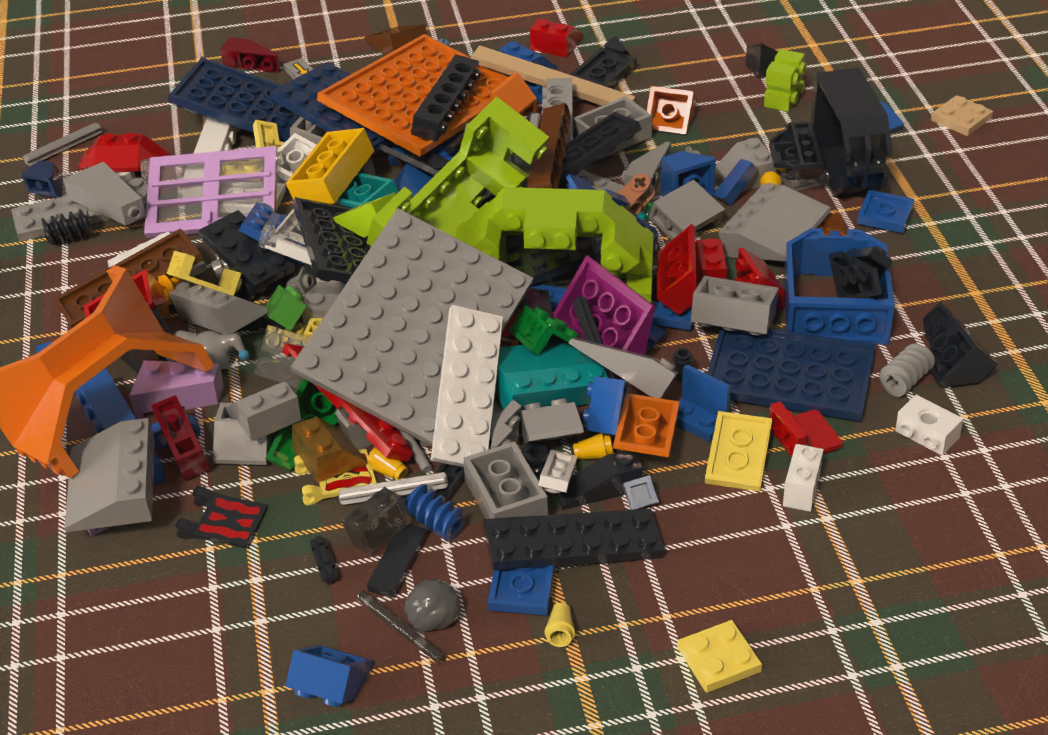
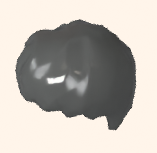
M434 578L419 582L407 596L404 611L407 614L409 623L413 625L415 630L421 633L434 629L441 630L455 623L459 618L461 606L459 596L456 594L453 586H450L445 581Z

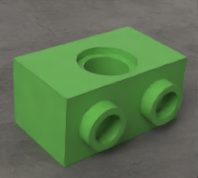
M279 284L265 306L268 309L266 314L270 319L291 331L307 307L302 300L304 296L290 285L284 288Z

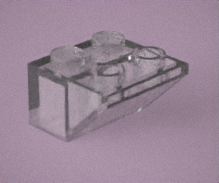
M268 325L254 374L280 383L286 381L289 386L296 388L302 377L291 372V365L295 358L293 356L287 357L282 352V349L286 343L305 346L310 337Z

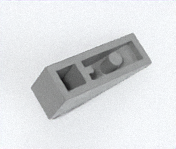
M665 142L632 161L628 169L623 171L621 183L625 186L635 175L646 174L651 180V185L656 188L661 179V157L670 155L671 142Z

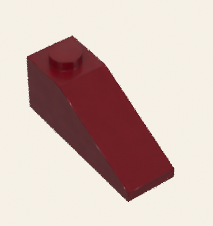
M174 395L152 404L151 408L184 481L210 470L201 445L177 396Z

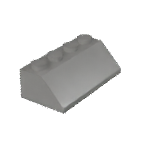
M189 281L179 283L176 289L169 292L179 319L227 336L268 313L266 307Z

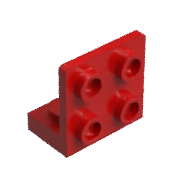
M781 401L771 404V431L791 458L796 444L824 449L823 453L842 447L843 441L818 410H810L793 416L792 412L787 410Z

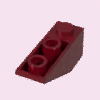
M229 37L220 49L223 65L239 69L281 72L278 54L249 39Z

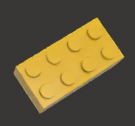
M365 129L327 132L285 183L293 200L297 197L328 204L336 203L374 152Z

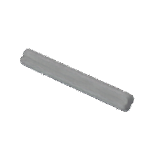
M95 122L23 156L24 162L28 166H32L39 160H46L102 133L101 126Z
M445 472L343 488L339 490V500L341 505H349L410 495L414 489L423 483L428 485L427 492L431 489H446L448 487V478Z

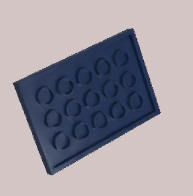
M203 57L199 59L168 96V103L174 104L179 108H186L199 115H205L219 122H225L239 129L254 132L253 124L256 120L277 123L279 141L286 142L290 138V128L300 118L296 113L270 99V91L282 85Z
M324 63L270 91L271 100L327 132L364 128L374 152L379 150L380 144L386 146L392 142L317 101L318 92L351 75L332 63Z
M720 327L707 374L730 385V400L769 407H771V404L781 401L785 408L801 412L818 410L821 415L861 421L875 344L769 328L767 334L753 335L745 330L729 331Z

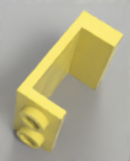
M174 251L167 271L168 275L232 296L240 289L242 283L240 272L224 268L217 286L189 276L195 257Z

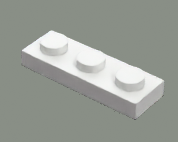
M551 450L540 475L538 486H542L545 490L552 493L566 492L576 465L577 456Z

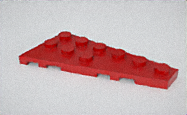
M286 343L282 352L287 357L293 356L296 359L304 346ZM315 385L338 410L344 408L350 414L348 419L354 425H360L361 428L368 432L365 437L385 458L409 461L413 453L407 445L406 439L396 427Z

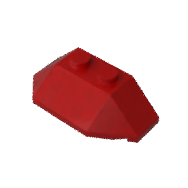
M107 133L100 135L83 154L78 167L79 170H85L104 162L114 172L149 170L151 157L169 156V152L144 134L126 133L124 135H114Z

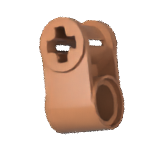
M646 174L635 175L617 192L624 195L630 203L625 209L636 216L656 195L655 188L651 185V180Z

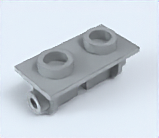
M297 263L293 272L294 276H291L287 285L292 286L300 293L302 292L305 298L306 293L313 288L316 277L312 265Z

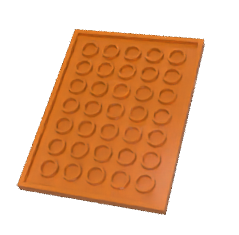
M426 34L318 92L317 101L421 157L465 129L466 123H470L491 102L490 92L505 81L508 76L479 65L478 69L481 70L479 81L474 83L472 92H468L465 103H461L459 112L454 114L452 123L447 125L445 134H441L437 142L411 135L413 116L454 55L471 57Z

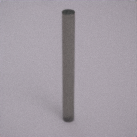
M364 590L358 594L357 600L435 663L442 665L445 662L447 656L370 594Z

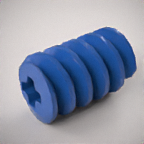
M423 483L406 498L402 512L407 513L411 518H416L418 523L424 524L427 529L433 530L436 535L442 536L445 541L449 542L462 531L465 522L464 518H461L463 509L456 507L453 510L454 502L448 501L445 503V496L439 495L436 497L437 492L434 489L427 492L428 485Z

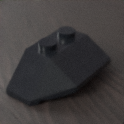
M812 121L789 122L785 129L780 131L769 142L773 167L794 178L809 180L820 177L824 163Z

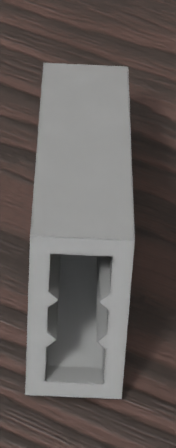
M104 162L63 178L67 197L70 200L123 225H128L146 217L142 198Z

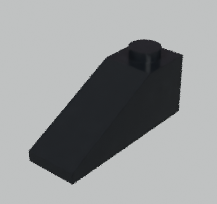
M621 451L609 454L573 475L566 492L561 491L555 494L562 510L623 496L625 493L622 484L642 478V466L635 452Z

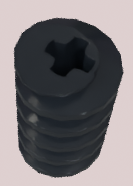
M78 209L77 217H75L72 211H69L68 219L61 213L59 221L52 215L50 216V223L41 218L47 242L50 240L53 245H56L57 238L62 243H65L67 235L71 241H75L76 233L81 239L84 238L85 231H87L90 237L93 236V228L88 210L87 214H84L81 209Z

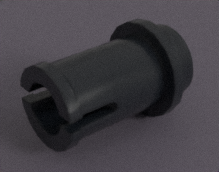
M686 348L677 349L672 356V360L675 363V371L678 372L675 380L682 382L683 367L686 365L690 366L693 361V355Z

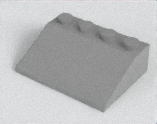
M763 184L718 232L722 240L725 257L738 258V248L743 247L762 260L785 261L786 243L810 228H817L830 213L831 209L829 206L785 185Z
M149 418L121 421L71 448L70 459L79 472L68 480L65 532L152 521L155 440Z

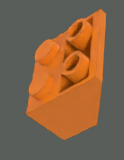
M513 73L490 92V101L497 96L522 116H528L530 112L537 113V97L519 73Z

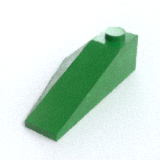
M301 378L294 391L298 398L301 421L296 423L318 417L335 426L338 423L335 405L313 383ZM293 424L277 430L265 460L287 471H290L295 466L294 458L297 456L292 449Z

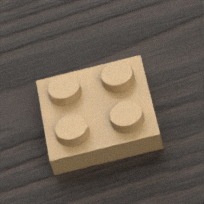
M956 95L932 112L931 121L969 136L992 119L993 110Z

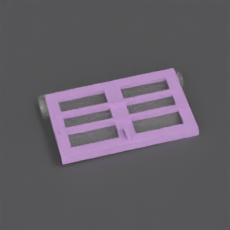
M276 146L143 159L141 161V173L143 180L148 182L144 231L146 238L157 237L166 232L173 233L180 228L185 234H197L199 229L237 210L247 217L256 202L268 204L276 212L277 165H283L282 152L278 151Z

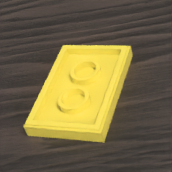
M718 411L705 483L760 492L772 418Z

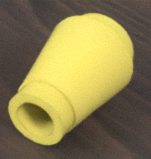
M557 603L553 606L545 628V636L553 646H567L575 636L571 609L565 603Z

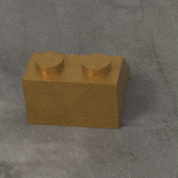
M318 417L292 425V449L303 460L304 466L316 482L366 465V460L340 428Z

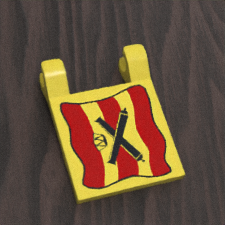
M358 450L366 460L365 466L319 481L320 487L314 485L304 486L302 488L304 495L303 503L307 506L316 504L322 499L339 496L340 489L377 483L374 472L367 463V450ZM296 456L294 458L296 474L303 475L309 473L300 456Z

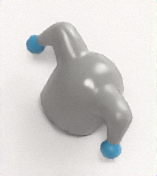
M180 330L174 334L175 336L202 344L212 362L220 364V369L229 368L231 348L237 349L241 360H246L249 357V352L245 350L241 337L236 333L227 336L213 331H205L196 335Z

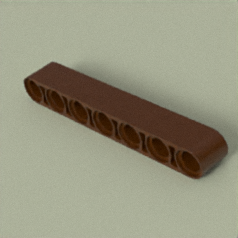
M566 103L543 109L539 129L549 136L546 145L548 151L542 159L536 158L531 164L528 188H559L571 124V114Z

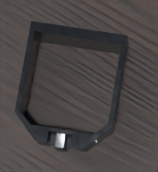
M860 68L815 73L811 121L824 163L821 175L832 196L837 197L868 193L869 190H881L888 183L886 159L891 157L892 154L888 115Z

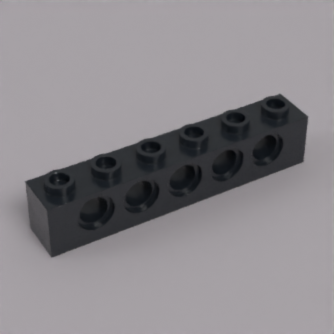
M457 54L454 55L414 114L411 135L437 142L440 135L445 134L447 125L452 123L454 114L460 110L461 103H465L468 92L471 93L474 83L479 81L481 70L478 69V60Z

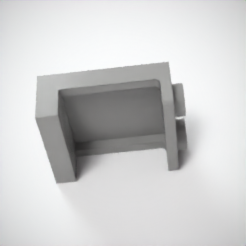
M692 180L654 201L648 218L673 240L690 224L695 226V231L711 222L715 226L720 224L725 209L695 180Z

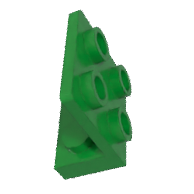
M527 305L524 306L509 329L522 344L537 355L548 344L552 334L567 342L571 338L579 337L578 333L567 327L568 325L559 318L555 317L553 319L543 309L536 307L534 310Z

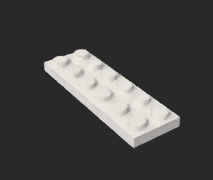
M455 305L449 308L431 461L464 467L463 457L488 450L503 316Z

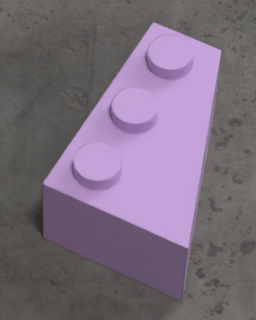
M143 361L129 395L135 418H142L144 413L153 412L152 404L174 395L177 396L185 410L218 404L224 389L220 364H214L213 368L205 372L180 362Z

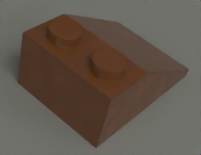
M425 24L405 25L364 37L365 41L385 56L421 35H427Z

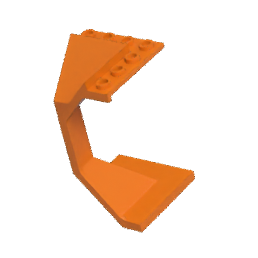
M115 265L106 271L112 280V284L91 315L39 353L0 367V429L21 456H28L34 463L38 461L45 469L49 467L55 474L59 475L61 473L70 479L79 471L62 446V435L73 394L79 387L132 349L155 350L156 354L205 372H208L215 366L202 344L164 332L127 269Z

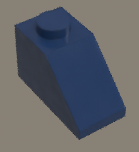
M39 160L20 173L29 193L59 197L61 195L62 180L54 162Z

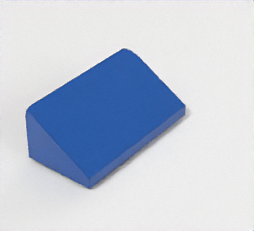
M740 159L713 195L731 206L758 169L752 162Z

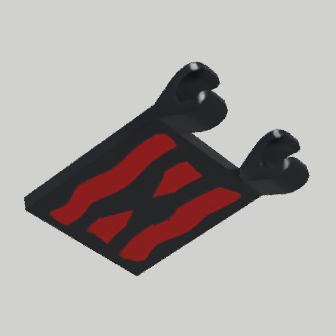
M203 486L195 487L193 491V496H195L194 504L200 507L207 506L198 525L188 519L180 518L175 525L178 529L177 537L181 539L195 537L248 549L267 510V504L216 494Z

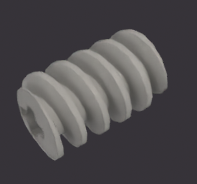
M921 344L908 345L881 369L879 378L882 387L890 395L901 397L934 367L935 357L927 347Z

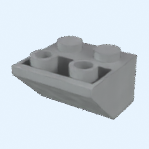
M220 403L214 421L213 463L267 465L268 461L265 458L276 431L251 441L230 411L229 405L232 403Z

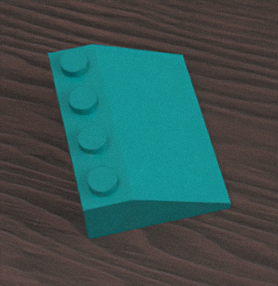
M565 340L548 342L539 355L531 352L525 345L499 348L495 391L503 410L512 400L521 405V411L525 410L524 405L540 403L541 407L551 406V401L558 399H567V403L575 402L577 406L590 404L591 398L587 397L589 381L594 382V376L608 377L600 363Z

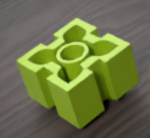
M783 49L778 51L775 61L771 62L766 71L767 90L765 91L764 107L789 112L792 105L797 103L798 95L803 93L805 81H802L803 76H801L805 74L807 63L804 62L805 54Z

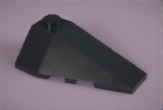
M843 251L828 254L838 298H866L882 294L877 268Z
M942 301L923 318L925 338L929 341V350L935 357V364L930 372L942 387L979 383L998 365L990 353Z

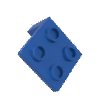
M684 366L682 398L679 400L676 426L710 443L713 440L718 411L729 412L730 385L692 366Z

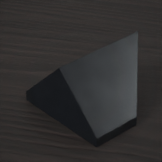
M762 43L753 46L748 45L746 48L745 65L758 79L766 78V71L771 62L775 61L778 51Z

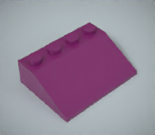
M586 255L551 318H559L568 325L567 327L579 334V339L585 340L573 306L575 298L585 296L604 345L645 355L655 306L593 258Z

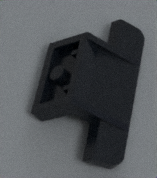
M380 144L378 147L380 151L395 157L402 168L407 163L432 178L450 161L431 151L419 157L412 152H409L406 156L383 144Z

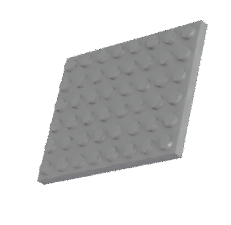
M397 208L291 365V372L432 446L449 308L455 305L503 316L502 333L531 286L533 278Z

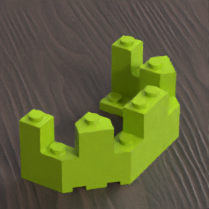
M496 96L466 126L459 152L412 199V192L404 186L372 218L367 244L372 247L397 208L455 237L457 227L473 217V214L478 210L477 207L482 203L483 195L487 190L497 196V193L504 187L523 188L529 175L511 162L509 157L516 153L531 165L536 158L542 159L548 151L546 145L549 136Z
M504 187L492 201L485 203L473 214L472 218L457 227L455 238L507 264L506 235H524V248L575 250L577 237H602L601 265L617 278L627 279L626 284L651 303L653 233L647 227H642L636 221L637 218L623 206L620 207L612 200V196L605 190Z

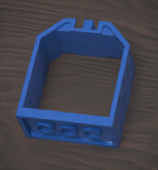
M810 228L786 243L783 276L785 331L889 345L895 306L890 267L887 270L877 271L882 294L878 295V299L794 296L793 280L801 274L833 276L828 254L840 251L846 253L851 248L862 249L877 246L885 250L888 257L887 245L860 229H848L847 236H840V231H830V235H823L822 228Z

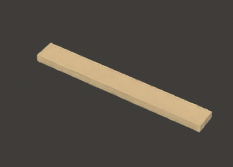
M480 45L471 56V59L479 61L480 66L508 75L516 72L519 73L523 80L547 87V79L572 78L574 97L601 106L624 96L633 102L635 100V96Z

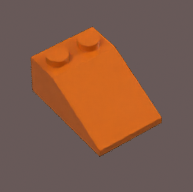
M626 393L613 448L669 457L676 430L679 401Z

